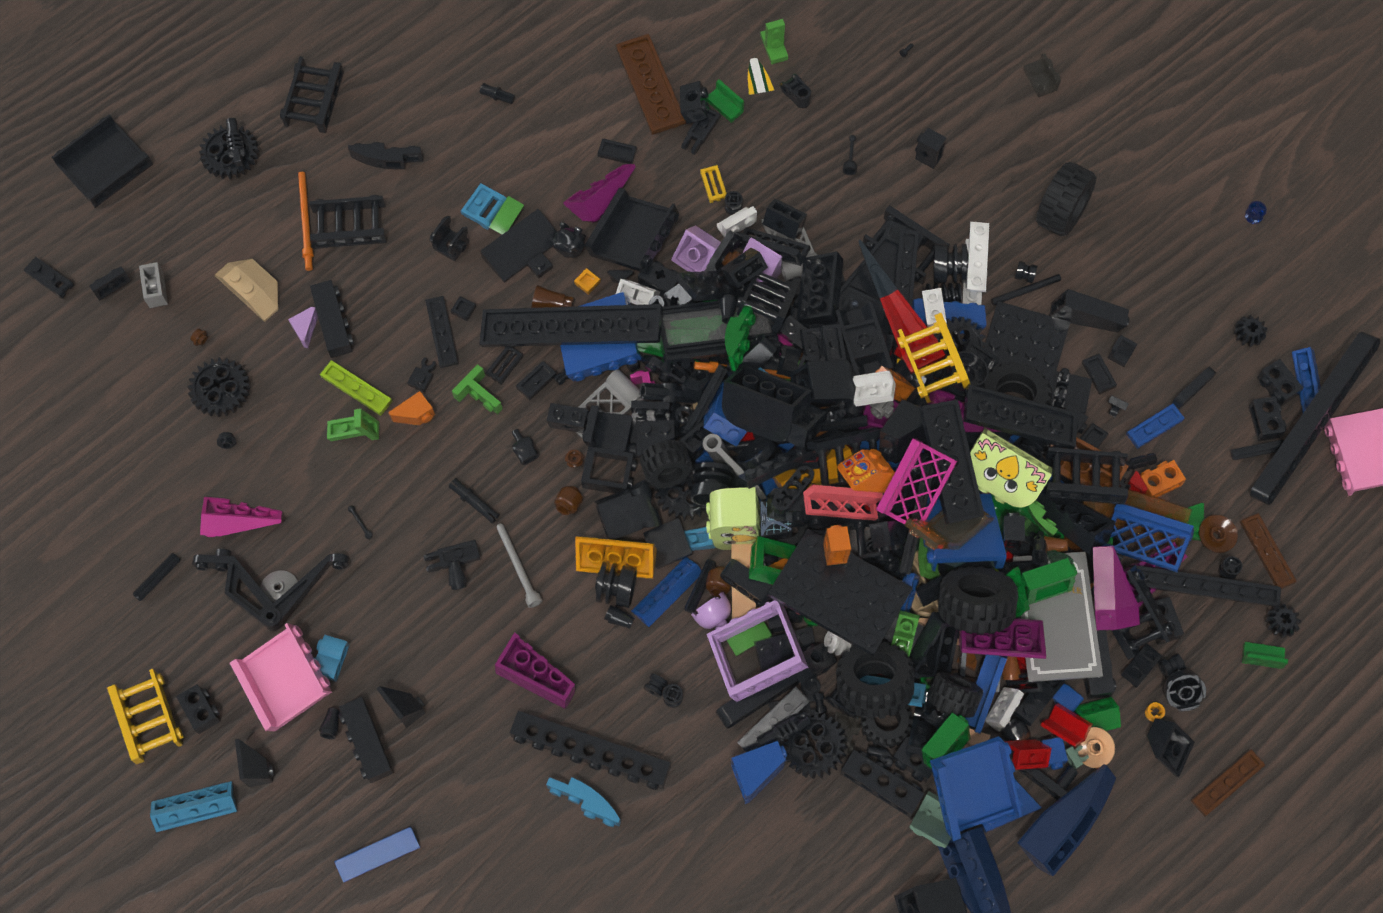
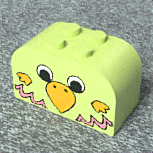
M987 428L983 429L970 450L978 489L986 494L990 492L994 495V499L1002 504L1006 502L1014 507H1026L1032 504L1052 475L1053 468Z
M725 488L710 493V502L706 503V511L709 516L706 528L707 533H709V539H712L714 546L721 550H731V544H753L756 537L760 536V503L756 488Z

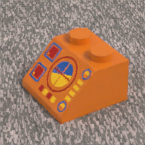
M862 449L837 466V469L853 491L885 493L895 474L890 464L881 455V452L876 449Z

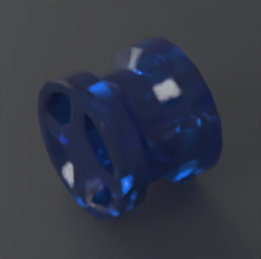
M1260 201L1250 203L1245 212V219L1249 223L1258 224L1262 221L1267 211L1264 203Z

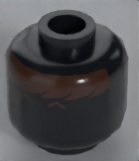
M1016 717L1010 719L1005 728H1002L1000 731L1005 741L1027 740L1031 736L1025 722L1022 719L1017 720Z

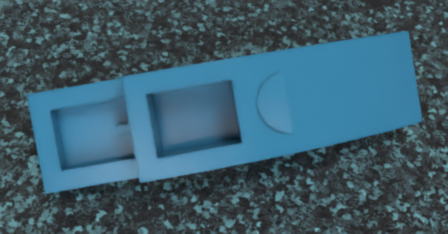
M549 777L546 786L550 789L549 792L558 797L561 794L569 797V801L575 804L582 802L581 810L584 812L583 815L595 820V817L602 819V823L607 826H620L621 821L615 810L591 787L572 777L568 785Z

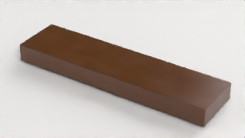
M1259 513L1241 520L1242 528L1274 585L1283 589L1295 584L1297 581Z
M1251 749L1192 799L1191 802L1206 817L1265 766L1264 762Z

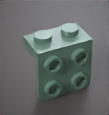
M928 791L909 827L915 834L929 839L936 846L946 848L951 837L945 829L939 798Z

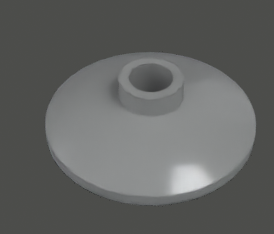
M275 571L264 578L260 588L271 602L274 603L296 584L298 580L290 572ZM281 585L280 590H275V587Z

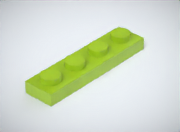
M332 360L320 373L321 378L380 416L392 403L391 398Z

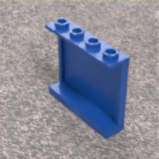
M624 292L581 306L631 305L629 297ZM637 343L560 345L566 376L572 381H582L585 377L597 376L607 370H616L622 365H632L642 359L638 352Z
M980 494L984 517L945 524L940 498H938L921 532H924V547H927L928 550L927 562L931 563L932 571L936 570L937 563L994 561L995 568L1004 567L1007 555L991 494ZM928 497L926 507L931 503L930 497Z
M999 736L930 760L945 829L953 841L961 839L960 831L1012 812H1015L1019 818L1022 817L1021 808H1023V804L1017 794L1019 785L1014 778L1015 767L1009 756L1012 753L1011 748Z

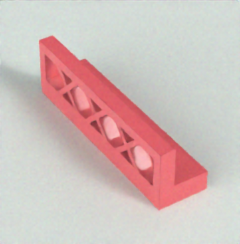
M812 485L803 492L806 515L873 521L878 519L876 503L881 501L883 493L853 491L852 488ZM811 500H815L821 507L819 509H812ZM828 502H833L838 509L832 511L827 506ZM846 503L855 509L853 513L844 507ZM869 505L871 514H867L861 507Z

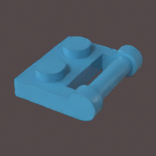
M480 183L462 208L461 214L488 230L491 222L507 198ZM493 199L496 200V204L486 218L481 217Z

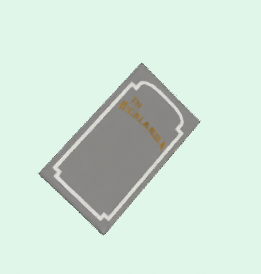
M1086 552L1048 554V564L1068 558L1070 563L1075 565L1077 575L1072 591L1030 604V610L1020 617V619L1043 620L1046 659L1025 658L1028 682L1103 677ZM1032 556L1013 557V562L1032 561Z

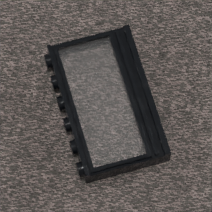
M750 298L747 299V301L751 303H754L760 307L770 310L769 306H766ZM720 300L663 307L660 345L667 372H671V362L681 361L683 369L689 368L690 360L699 358L700 362L709 363V357L719 356L721 364L727 363L728 355L725 347L727 324L722 322ZM737 307L734 317H739L736 315L739 307ZM753 312L756 321L751 327L747 339L751 343L758 335L765 334L777 346L774 354L776 358H780L781 345L777 333L771 330L774 323L771 322V319Z

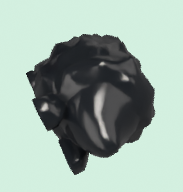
M560 222L561 229L555 232V237L552 239L554 249L564 257H578L585 248L586 235L582 233L583 229L577 226L571 228L566 223Z

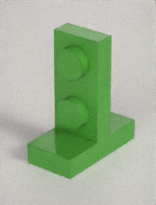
M783 19L766 23L765 31L760 32L771 64L788 60V54L784 46L785 23Z
M477 364L452 390L453 396L458 402H461L469 393L476 401L479 399L483 402V406L489 412L494 411L498 415L502 410L501 402L478 384L485 377L483 368Z
M362 409L354 410L353 417L327 421V439L330 441L364 435L371 440L379 439V421Z

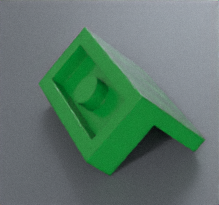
M718 79L716 81V89L706 99L713 108L732 123L744 112V100Z
M1250 642L1243 643L1242 663L1282 669L1288 664V659H1285V648Z
M1112 697L1079 705L1074 711L1075 714L1092 723V727L1102 728L1105 731L1121 727L1119 706Z

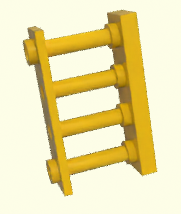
M942 312L934 315L937 322L933 323V326L905 337L902 329L898 330L900 337L897 339L901 349L905 347L920 384L917 390L921 398L925 397L927 403L931 402L928 393L956 382L962 383L964 389L970 384ZM936 332L937 334H942L943 339H940L941 342L911 353L908 346L909 343ZM942 349H948L950 355L946 359L918 370L914 360ZM947 366H955L957 372H954V375L924 386L922 376Z
M154 669L149 670L152 679L128 689H120L115 684L107 687L131 761L135 764L144 762L143 755L146 751L172 740L178 747L183 746L181 741L183 739L182 731L179 727H176L162 686L165 684L163 676ZM155 686L158 697L131 708L126 707L124 701L127 700V697ZM161 704L164 715L137 726L132 725L130 719L133 718V715ZM167 722L170 733L144 744L138 743L137 736H139V733Z

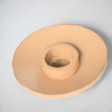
M1091 727L1086 740L1075 746V749L1078 746H1083V749L1078 751V755L1080 757L1088 755L1089 758L1083 764L1091 768H1100L1104 764H1109L1115 754L1113 738L1107 731L1098 727ZM1096 743L1100 745L1099 751L1095 749Z

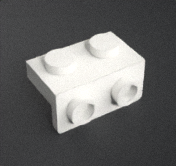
M753 206L749 209L745 207L717 223V228L724 237L730 230L740 232L757 222V211Z
M890 371L853 377V382L856 386L854 395L856 406L894 400L896 383Z

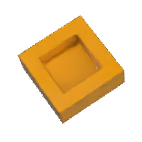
M587 268L574 280V284L588 295L601 282L600 278Z

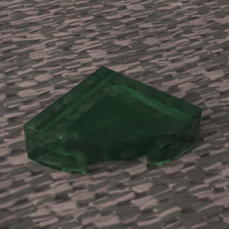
M1056 550L1048 551L1047 557L1050 563L1066 558L1069 559L1071 564L1074 563L1069 555L1057 552Z

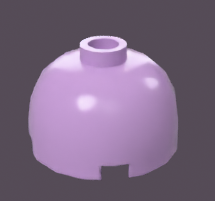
M724 592L719 594L720 599L714 597L696 610L698 614L696 612L691 614L699 626L711 629L727 624L726 619L730 616L731 604Z

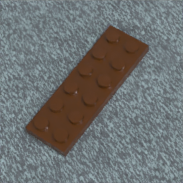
M646 34L616 44V50L651 134L654 135L686 124L650 35Z

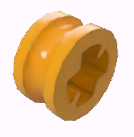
M1157 702L1151 703L1145 709V716L1151 722H1154L1155 718L1162 719L1165 715V708ZM1157 708L1159 710L1158 714H1160V716H1153L1151 712H1153V710Z

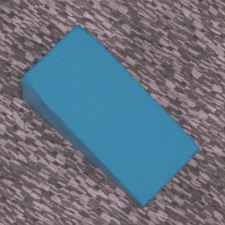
M706 527L685 531L692 551L716 548L712 539H709Z

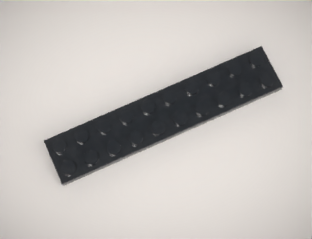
M661 304L483 309L479 345L481 347L660 343L663 306Z

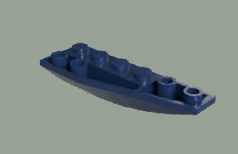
M1102 765L1046 809L1017 842L1033 864L1041 871L1054 876L1094 825L1116 780V777L1107 765Z
M982 827L960 834L961 839L953 841L950 839L946 848L938 846L950 879L956 878L961 889L962 899L971 913H1011L997 864Z

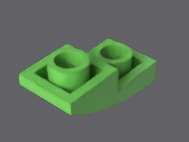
M508 196L489 227L500 234H504L512 227L524 205Z
M1037 501L1026 506L1035 523L1048 536L1053 537L1058 529L1053 521L1048 518L1046 520L1043 519L1046 513L1044 506Z
M923 535L920 538L918 553L920 575L933 580L940 576L938 564L936 570L932 571L931 563L927 562L928 550L927 547H924Z
M900 610L891 646L893 644L898 646L900 651H905L909 657L920 615Z
M764 621L727 639V642L734 654L739 656L754 646L753 641L773 635Z

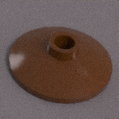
M1211 515L1204 519L1199 527V537L1202 544L1212 552H1227L1237 542V529L1233 522L1225 516ZM1213 533L1218 535V539L1214 537Z

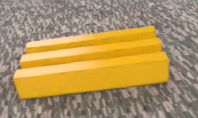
M718 165L700 169L709 202L713 203L715 200L718 202L720 199L725 200L727 193ZM712 171H715L722 194L718 193ZM707 172H708V175H709V178H710V182H711V185H712V188H713V191H714V194H715L714 196H712V193H711V190H710V187H709V184H708V181H707V177H706V174H705V173H707Z

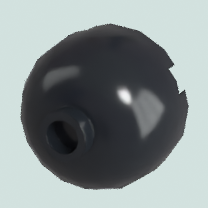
M1177 670L1166 679L1164 694L1171 706L1179 711H1190L1197 708L1202 699H1205L1206 686L1195 672Z

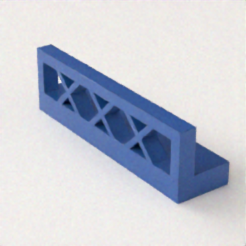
M985 656L976 684L983 690V696L975 716L965 718L969 722V726L975 727L976 733L981 734L1008 656Z

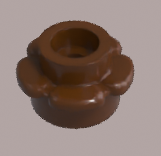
M199 328L192 334L190 340L194 342L195 346H202L207 341L208 336L206 330Z
M570 450L565 456V461L571 468L579 467L583 463L582 459H584V456L578 450Z

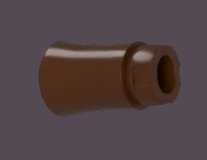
M537 285L531 308L573 307L574 298Z

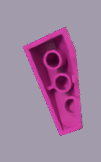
M204 497L200 535L207 537L224 536L281 523L282 511L261 506L250 508L247 506V503L243 502L240 505L230 503V499Z

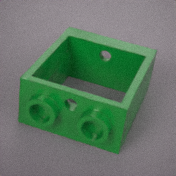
M757 536L751 546L749 579L773 585L782 570L764 566V553L789 559L797 546Z
M1068 558L1022 573L1029 605L1073 590L1077 570Z
M951 713L923 747L924 764L932 769L930 760L963 749L971 739L969 722L963 716H956L954 713Z

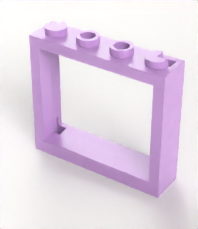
M775 600L770 603L766 602L764 606L752 609L746 615L734 618L728 624L716 627V630L707 634L729 696L736 702L808 668L785 607ZM779 614L795 657L736 684L721 642Z

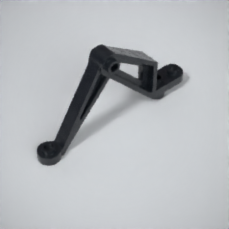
M216 549L215 555H194L192 565L201 571L215 569L225 572L228 569L224 592L228 599L268 630L276 631L283 626L287 618L329 566L342 570L349 565L350 557L340 553L327 555L274 603L271 602L238 560L231 556L232 552L230 550ZM239 579L244 582L262 604L263 608L261 610L237 593Z

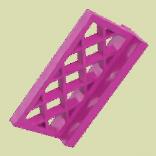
M912 439L876 510L917 532H921L957 461L918 439ZM923 448L931 452L933 460L922 463L920 454ZM943 459L949 461L951 464L948 470L940 473L937 461ZM934 462L937 474L926 477L923 465ZM920 467L923 478L913 481L911 471L914 468ZM938 476L940 481L939 487L930 490L927 479ZM924 480L928 492L917 495L914 483ZM911 484L914 496L904 499L902 489L904 486ZM929 494L931 503L928 507L921 508L918 497ZM915 498L918 510L908 512L905 501ZM902 502L905 514L896 515L892 513L891 510L894 504ZM920 513L922 520L918 526L911 523L909 514Z

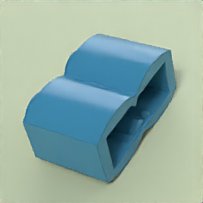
M324 635L323 639L318 641V654L314 659L319 662L322 674L328 680L336 682L347 655L349 643L345 640Z

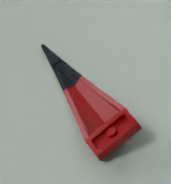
M859 240L861 251L901 357L909 372L913 374L915 372L905 347L901 349L897 338L900 337L898 330L902 329L906 337L928 327L899 292L864 243ZM931 334L909 343L908 346L911 353L938 343V340ZM942 349L914 361L919 370L945 358L946 355Z

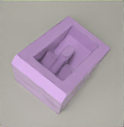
M310 307L288 319L304 348L309 346L318 319L315 307Z

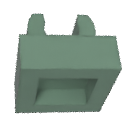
M1072 746L1066 750L1067 762L1075 770L1079 769L1083 762L1089 758L1088 755L1085 757L1078 755V751H1081L1083 746H1078L1075 750Z

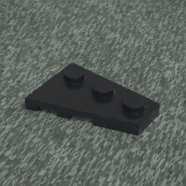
M811 626L794 630L803 652L810 645H816ZM786 633L753 641L761 673L791 659L794 655Z

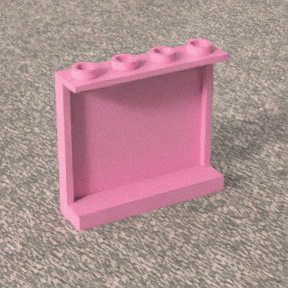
M1383 408L1331 418L1324 427L1326 437H1329L1331 443L1330 450L1335 455L1337 461L1336 468L1341 473L1342 485L1344 490H1347L1348 496H1351L1355 491L1383 486Z
M286 623V629L244 659H235L230 662L265 731L275 732L332 693L329 687V680L320 671L321 666L311 654L312 649L302 638L303 633L297 625Z

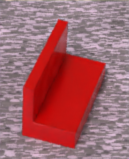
M1058 703L1054 706L1049 719L1043 721L1040 726L1075 747L1086 740L1093 724Z
M1036 739L1004 741L1014 751L1012 762L1016 770L1048 767L1051 747Z

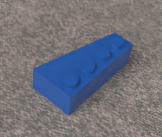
M914 299L912 308L927 326L923 299ZM958 301L943 302L946 318L951 320L952 316L957 317V319L961 316L965 320L967 318L971 319V323H977L976 328L984 329L987 326L985 305H978L977 303L963 304Z

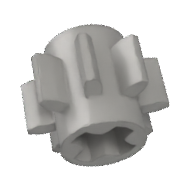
M894 402L870 404L872 407L870 411L878 419H882L883 416L888 419L893 413L894 407L892 406Z

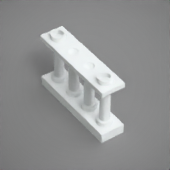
M970 222L969 239L965 241L969 254L966 283H963L962 291L963 304L977 303L981 305L982 292H986L989 223Z

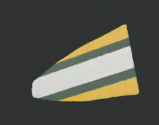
M757 58L750 59L749 95L774 91L766 70Z

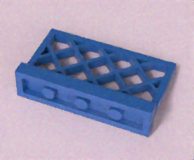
M1116 504L1112 520L1120 519L1127 524L1126 527L1119 530L1114 525L1113 529L1115 532H1112L1111 537L1117 535L1121 542L1114 546L1116 552L1178 573L1189 542L1193 538L1194 526L1125 504ZM1142 526L1146 532L1136 536L1133 528ZM1130 530L1134 538L1123 542L1120 534ZM1161 532L1166 538L1155 542L1152 534ZM1149 536L1153 544L1142 547L1139 540ZM1176 538L1184 539V544L1177 548L1171 542V540ZM1136 541L1140 549L1134 552L1128 551L1126 545ZM1168 542L1172 550L1162 554L1158 546ZM1106 543V544H1104L1103 546H1113V545H1110V544H1107V543ZM1155 547L1159 555L1154 558L1147 557L1145 551ZM1175 554L1177 558L1176 564L1166 563L1164 558Z

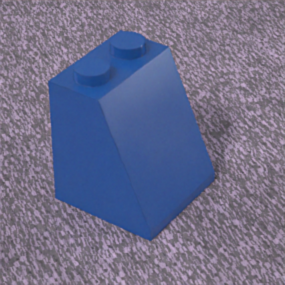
M723 381L704 415V428L737 447L747 431L734 426L724 416L722 411Z
M778 741L731 758V767L745 804L750 803L784 768L787 754L784 746H779Z

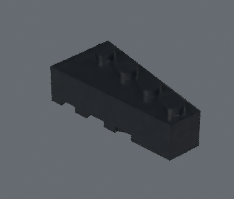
M1046 487L1037 497L1036 501L1041 503L1046 511L1043 519L1046 520L1048 518L1053 521L1059 532L1089 555L1093 553V546H1103L1110 540L1116 521L1079 501L1045 498Z

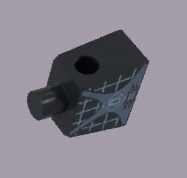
M760 501V537L771 540L791 538L792 527H804V524L795 525L789 521H775L773 518H768L767 501Z

